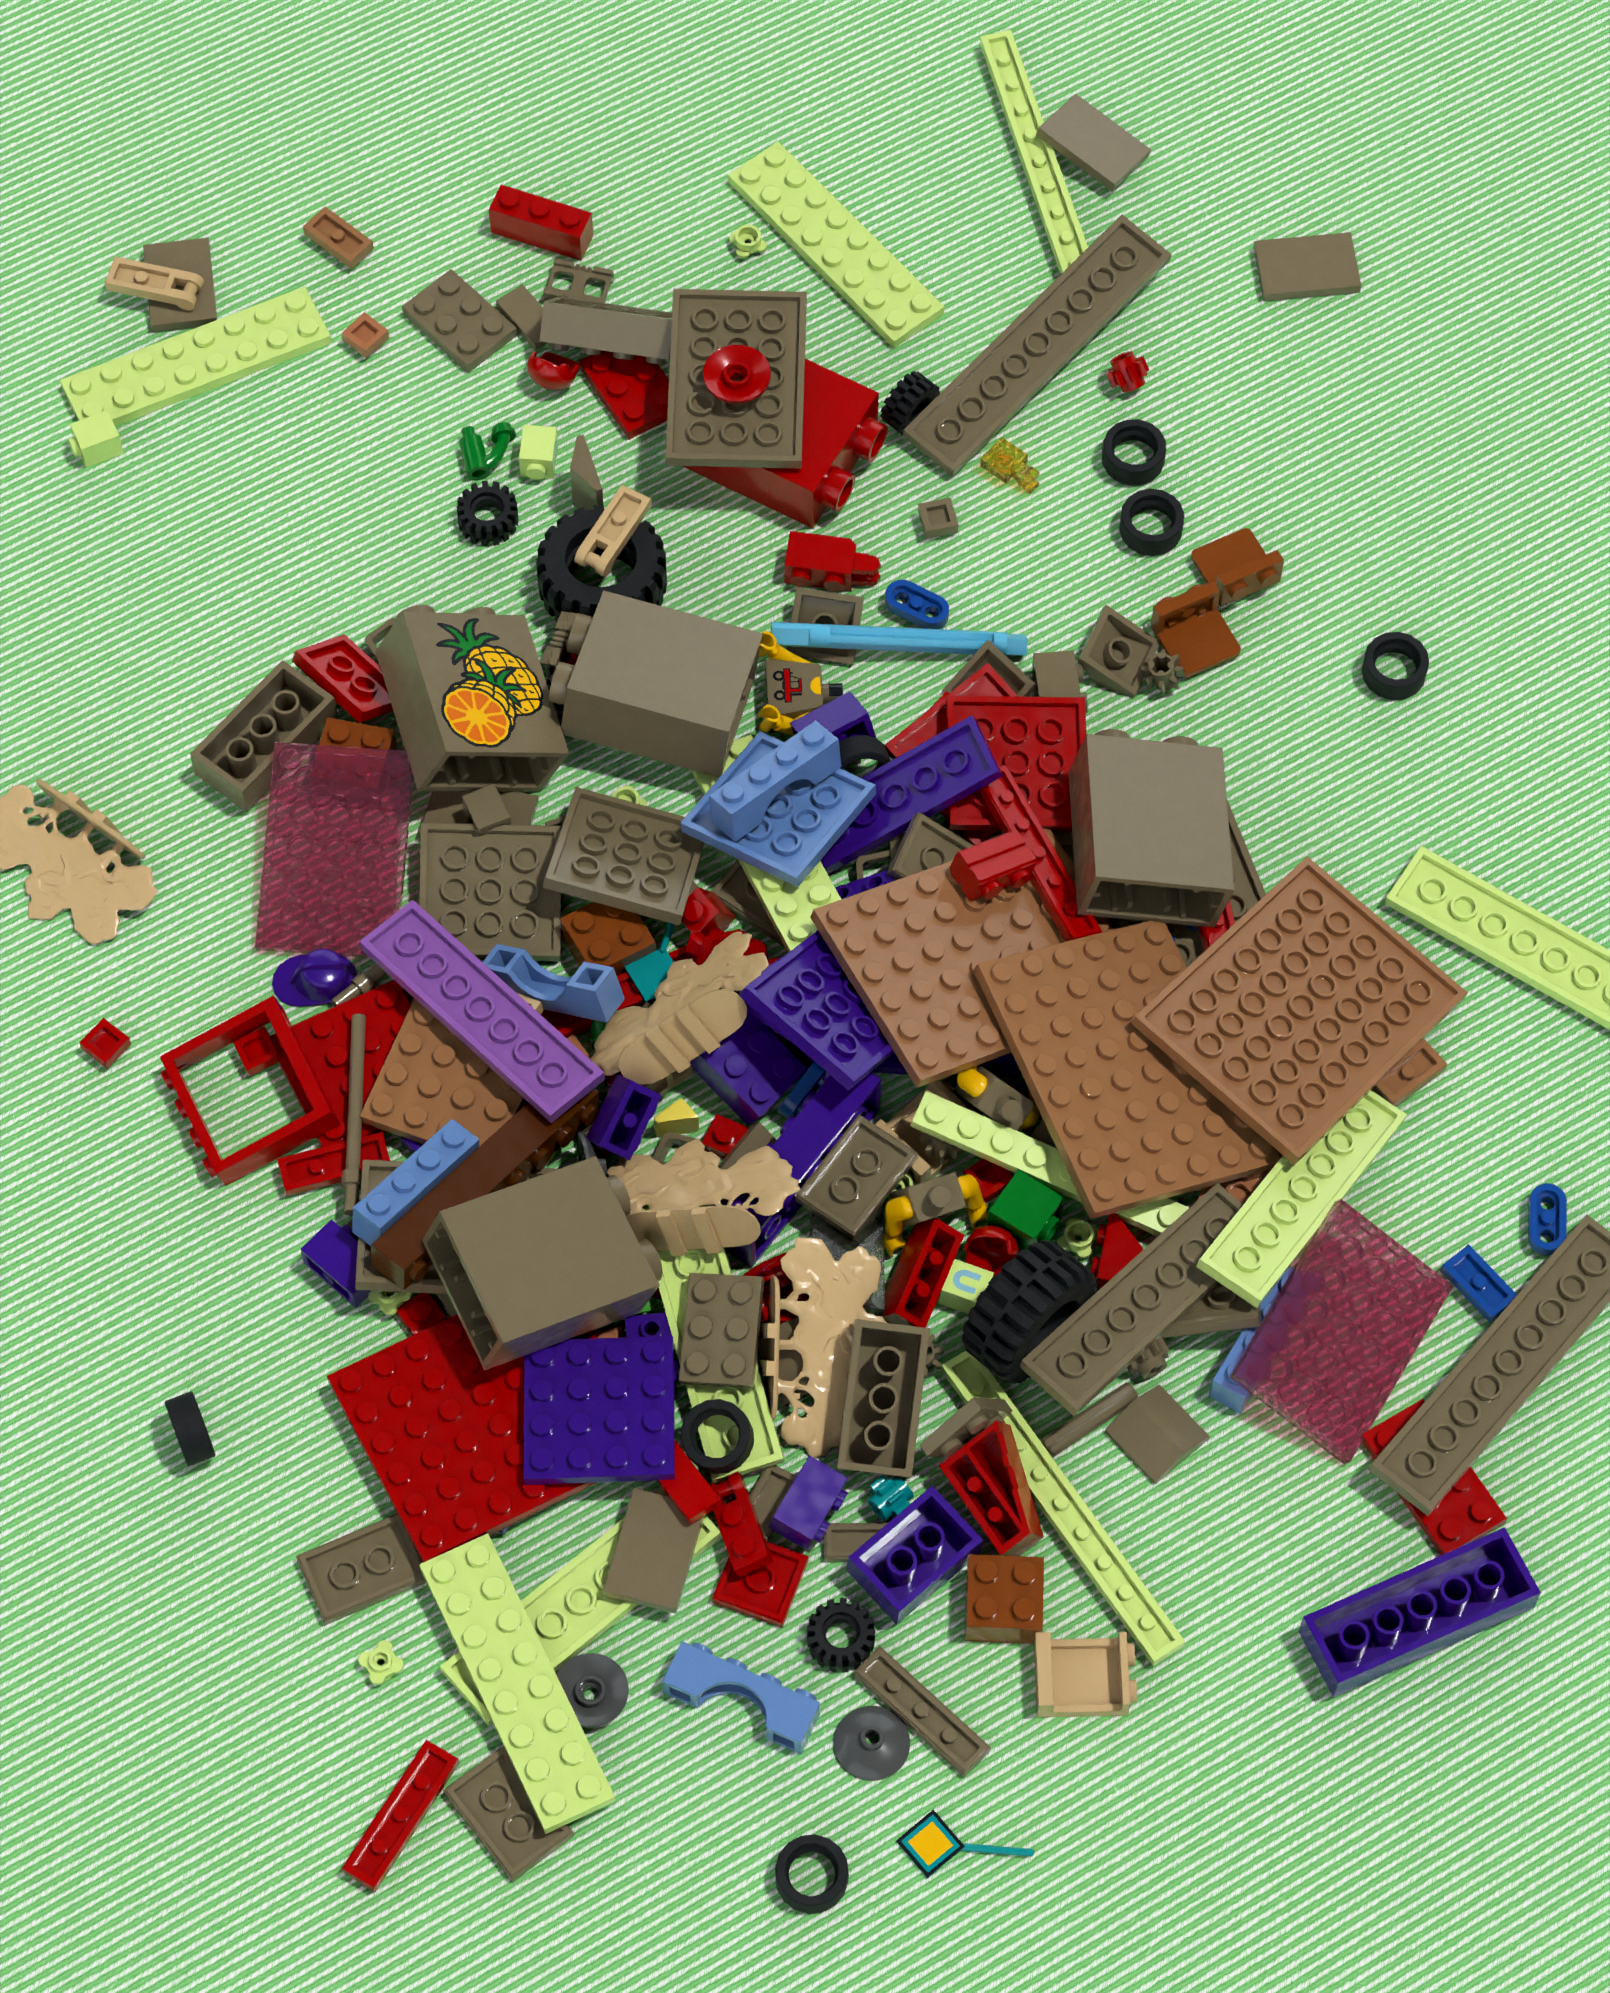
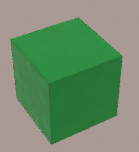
M1017 1170L989 1209L987 1226L993 1225L1009 1231L1016 1239L1019 1251L1022 1249L1026 1250L1034 1242L1050 1241L1062 1219L1064 1197L1022 1171Z

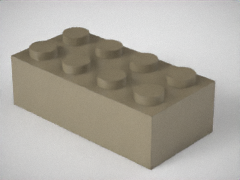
M282 660L190 753L195 775L247 812L322 735L327 717L338 719L335 697Z
M860 1319L854 1320L836 1468L912 1478L930 1328Z

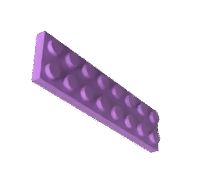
M411 900L359 941L360 948L550 1123L554 1122L605 1080L604 1072L414 900Z

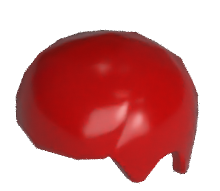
M534 351L528 358L526 369L529 376L536 384L547 390L567 389L574 381L580 367L578 362L551 352H545L539 358L536 357L537 352Z
M993 1225L977 1227L967 1237V1242L964 1246V1251L966 1252L965 1263L994 1272L996 1276L1002 1270L1001 1267L1015 1258V1255L1019 1252L1017 1241L1004 1228Z

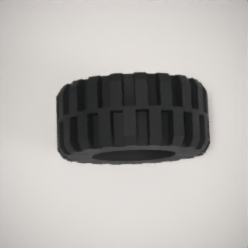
M593 505V509L586 511L584 507L574 510L573 516L564 515L557 520V528L551 526L544 534L545 540L540 542L537 550L538 588L540 598L544 601V608L550 616H555L556 623L561 611L581 613L593 617L603 590L659 606L662 605L663 594L666 593L667 589L666 552L664 551L660 535L655 534V528L648 521L639 524L616 558L632 568V572L623 581L607 587L586 585L578 581L571 574L579 565L574 562L575 554L605 510L603 505ZM596 547L593 553L601 556L605 550Z
M1045 1240L1038 1243L1034 1242L1026 1250L1022 1249L1019 1251L1015 1258L1001 1267L1002 1270L988 1282L989 1285L984 1292L980 1293L976 1299L975 1306L971 1308L968 1314V1321L964 1323L962 1340L966 1351L1005 1383H1022L1027 1378H1031L1019 1367L1021 1360L1097 1292V1282L1094 1273L1056 1242Z

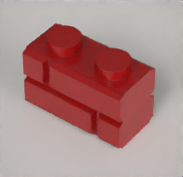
M1012 830L958 851L950 866V873L956 882L961 884V889L969 901L980 897L988 900L997 896L1003 888L1011 885L1014 888H1019L1025 885L1032 877L1031 873L1037 863V858L1030 848L1025 846V841L1019 832Z

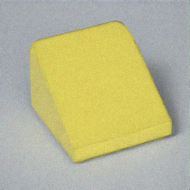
M682 1098L654 1117V1131L658 1138L667 1132L681 1135L694 1133L699 1130L697 1114Z

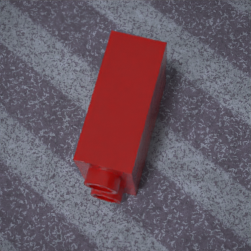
M805 359L802 469L682 467L810 528H814L827 507L839 512L845 506L855 484V475L851 474L850 471L858 459L862 458L872 462L879 454L885 442L888 426L878 421L879 393Z

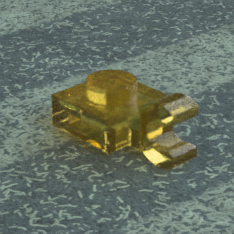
M1004 438L997 441L980 458V466L1004 483H1007L1013 477L1018 485L1030 494L1039 486V482L1035 480L1039 476V472L1033 467L1026 465L1028 455Z

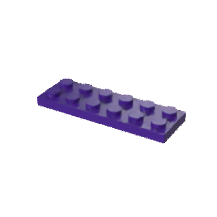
M971 715L862 777V779L875 784L876 795L820 860L827 874L832 873L906 831L913 815L917 812L929 818L1003 776L977 720Z

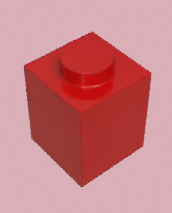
M697 887L688 896L681 921L692 933L699 932L707 936L711 929L719 928L724 931L736 916L715 893Z

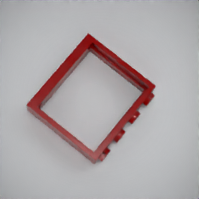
M274 995L160 1056L165 1067L164 1070L160 1071L161 1076L170 1090L175 1088L179 1097L174 1100L175 1105L183 1119L189 1117L193 1128L189 1129L188 1132L198 1149L203 1147L207 1155L206 1158L202 1159L205 1168L211 1177L217 1175L226 1186L340 1125L284 1008ZM271 1022L314 1110L223 1159L181 1070Z

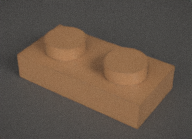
M327 207L321 209L303 226L304 235L350 269L355 267L374 249L372 240Z
M1422 1039L1373 1090L1396 1107L1444 1072L1447 1063L1425 1039Z

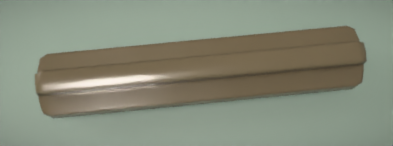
M1124 1383L1043 1437L1042 1444L1051 1456H1056L1123 1411L1133 1400L1138 1398L1136 1390L1130 1383Z

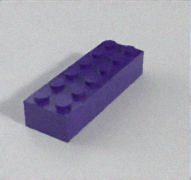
M826 1072L823 1078V1085L817 1092L812 1090L806 1096L802 1103L803 1109L796 1118L793 1116L788 1118L781 1128V1136L774 1145L772 1143L766 1145L778 1152L779 1158L787 1160L793 1166L791 1177L799 1180L798 1186L800 1189L859 1114L871 1122L879 1112L881 1098V1079L870 1072L848 1091ZM798 1192L787 1196L783 1203V1208L774 1215L763 1216L757 1214L754 1209H746L760 1223L761 1233L753 1243L739 1247H725L726 1252L752 1269L802 1207L801 1204L795 1201V1195ZM748 1193L741 1194L733 1201L731 1206H735L737 1203L742 1205L750 1195ZM754 1198L750 1205L757 1204L759 1198ZM722 1199L720 1202L722 1205H727L728 1200Z
M1504 1527L1304 1616L1299 1633L1334 1698L1533 1609L1541 1592Z

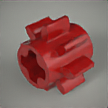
M1128 351L1110 360L1112 367L1108 368L1109 372L1106 375L1112 388L1119 385L1122 392H1130L1145 384L1144 376H1147L1149 368L1144 356L1136 358L1132 351Z

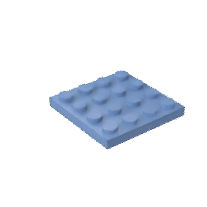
M760 731L681 821V831L798 887L876 795V786L840 768L817 785H814L807 779L794 781L783 788L771 801L765 812L762 824L734 842L712 823L709 795L784 743Z

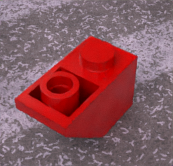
M1117 1213L1109 1214L1107 1225L1100 1224L1096 1245L1103 1246L1101 1258L1093 1257L1091 1272L1094 1273L1095 1279H1097V1291L1144 1250Z

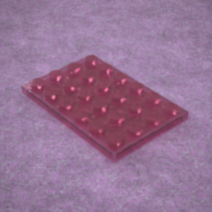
M275 742L255 941L256 950L310 953L313 950L322 948L332 950L342 956L370 958L361 950L359 941L402 908L413 787V773L407 751Z
M1342 1199L1337 1200L1327 1213L1229 1377L1342 1464L1349 1463L1364 1440L1362 1435L1371 1428L1449 1295L1453 1285Z

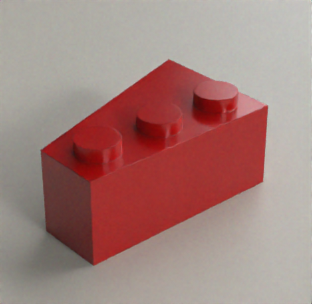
M996 1420L939 1465L1001 1556H1020L1044 1537L1011 1425Z

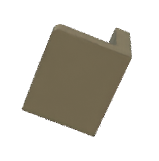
M495 784L462 796L464 814L469 823H474L478 832H483L498 825H511V817Z

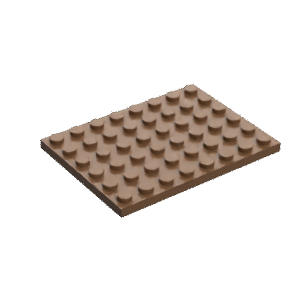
M1043 828L1075 883L1073 863L1052 831ZM952 861L813 909L810 916L811 920L916 1088L1012 1053L973 970L981 962L1065 942L1030 880L1019 888H1014L1012 885L1003 888L997 896L986 900L984 897L969 901L961 889V884H958L950 873ZM1094 916L1103 932L1115 929L1108 917Z
M1307 856L1137 1013L1131 1024L1295 1165L1460 1004L1468 992Z
M1147 921L981 962L973 970L1090 1219L1199 1190L1217 1183L1220 1184L1271 1170L1280 1160L1276 1149L1131 1024L1134 1016L1187 968L1166 924L1162 922Z

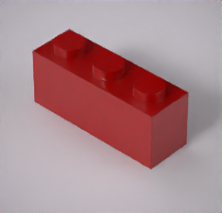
M502 184L489 208L491 233L582 261L593 238L591 212Z
M936 1217L914 1224L876 1316H882L887 1323L926 1328L964 1234Z

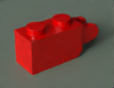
M790 531L784 563V583L801 588L811 586L825 588L832 592H851L852 585H868V587H873L880 580L879 569H881L879 558L865 553H857L856 544L850 538Z

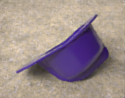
M321 948L313 950L308 954L288 958L281 963L273 974L272 986L275 995L280 1001L290 1006L305 1007L332 1004L331 999L351 985L350 980L357 976L355 966L348 958L332 950Z

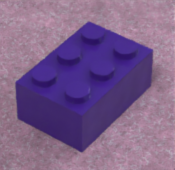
M748 1012L743 1025L733 1034L720 1041L721 1046L710 1054L705 1051L690 1061V1067L747 1126L759 1119L807 1070L759 1019Z
M931 1486L848 1557L846 1571L897 1625L968 1563V1554L979 1555L983 1539L944 1497Z

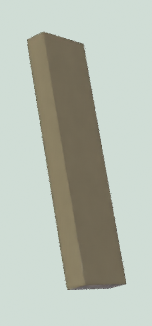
M881 1646L853 1672V1676L900 1717L911 1730L964 1778L990 1752L991 1747Z

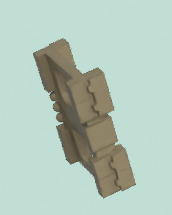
M554 259L548 284L543 293L544 301L556 297H566L605 303L610 285L614 281L613 270L595 266L593 270L591 267L586 269L584 265L582 267L579 264L574 266V262ZM557 274L569 275L574 278L569 290L552 287ZM593 280L605 284L603 294L600 297L584 294L588 281Z
M561 611L555 625L556 631L554 632L555 636L552 637L553 641L550 642V646H546L540 660L541 666H544L548 678L554 675L558 662L566 663L570 656V653H567V644L577 613Z

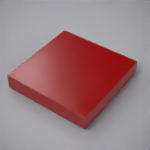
M767 1542L773 1562L741 1577L735 1573L730 1557H728L712 1597V1603L783 1628L809 1562V1556Z

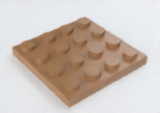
M414 998L359 1117L364 1124L420 1144L426 1143L453 1119L480 1139V1147L522 1108L525 1099Z

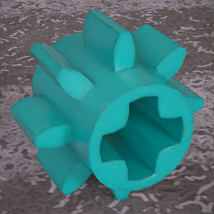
M881 1475L869 1485L871 1487L869 1492L872 1496L867 1499V1502L873 1512L880 1519L886 1521L892 1516L896 1517L911 1504L909 1501L914 1495L909 1486L899 1476L888 1480L884 1475Z

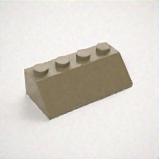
M556 297L543 303L539 342L549 343V348L554 350L568 351L569 346L581 347V353L601 355L602 350L614 352L613 357L618 359L633 360V355L645 356V362L665 364L666 360H670L672 312Z

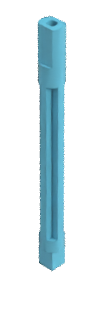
M771 622V633L775 636L777 644L780 646L974 655L989 640L1005 655L1027 654L1028 638L1023 634Z

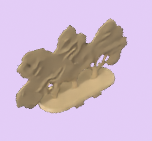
M37 778L36 783L39 788L54 800L53 806L38 807L34 804V795L29 787L24 784L12 786L5 795L0 796V869L6 870L21 864H28L31 867L32 873L25 879L26 893L31 896V901L28 904L29 919H53L63 909L70 908L74 920V930L88 943L98 944L103 940L115 938L120 923L117 912L119 910H144L158 893L157 888L152 886L154 880L152 868L145 865L128 867L121 864L120 852L122 849L138 859H144L145 855L121 835V832L107 816L97 809L92 812L83 800L70 790L66 795H63L43 780ZM28 806L33 809L31 813H23L24 808ZM65 810L70 811L86 823L76 837L68 838L58 831L56 818ZM40 814L41 818L48 815L49 818L41 825L29 826L27 823L29 818ZM52 823V832L48 833L46 826ZM95 829L114 842L115 845L99 855L95 853L92 844L88 841V835ZM112 861L115 867L111 873H108L106 868Z
M732 933L713 948L711 954L702 965H697L693 962V959L672 962L666 974L667 979L659 984L654 993L656 998L654 1004L649 1008L630 1006L616 1010L593 1045L595 1054L590 1060L604 1072V1076H613L621 1071L623 1077L644 1085L660 1081L674 1071L681 1073L691 1066L690 1061L705 1051L710 1054L721 1046L720 1041L739 1029L747 1016V1006L744 1000L734 991L743 990L769 966L764 952L748 956L743 955L749 947L752 934Z
M696 1138L675 1149L670 1161L664 1165L654 1160L651 1155L633 1154L630 1160L623 1157L618 1159L617 1164L607 1170V1174L609 1176H617L623 1182L628 1192L631 1211L626 1218L637 1240L646 1239L650 1241L657 1252L670 1251L672 1256L686 1255L687 1250L705 1249L707 1254L721 1253L723 1247H739L756 1241L761 1233L760 1223L746 1209H754L757 1214L763 1216L774 1215L783 1208L786 1197L800 1190L798 1186L799 1180L791 1177L793 1166L787 1160L779 1158L778 1152L770 1146H763L745 1154L730 1168L721 1169L718 1167L720 1157L713 1152L704 1151L705 1145ZM748 1193L750 1195L742 1205L737 1203L735 1206H731L733 1201L741 1194ZM754 1198H759L757 1204L750 1205ZM727 1199L728 1203L727 1205H722L720 1201ZM709 1204L716 1205V1206L699 1207V1206H702V1205H709ZM648 1205L649 1210L642 1211V1207Z
M798 1237L795 1240V1247L788 1250L780 1259L782 1270L792 1281L794 1291L786 1299H780L779 1280L775 1275H772L770 1280L768 1323H760V1338H767V1360L759 1361V1370L761 1375H766V1395L773 1421L776 1418L779 1394L783 1393L786 1395L794 1409L790 1415L785 1417L781 1425V1437L789 1445L805 1447L808 1454L816 1459L818 1457H825L831 1447L839 1446L854 1320L887 1322L882 1316L867 1313L863 1308V1305L870 1296L878 1290L881 1264L875 1256H870L865 1248L858 1246L854 1250L844 1253L839 1261H835L822 1239ZM802 1293H807L809 1299L808 1301H797L798 1296ZM781 1309H786L799 1317V1323L790 1340H779ZM779 1350H796L802 1356V1371L793 1381L779 1379ZM803 1377L809 1378L806 1385L799 1384V1380ZM795 1389L807 1391L814 1398L813 1406L809 1407L798 1400L800 1399V1393H794ZM797 1409L804 1410L807 1413L806 1417H799Z

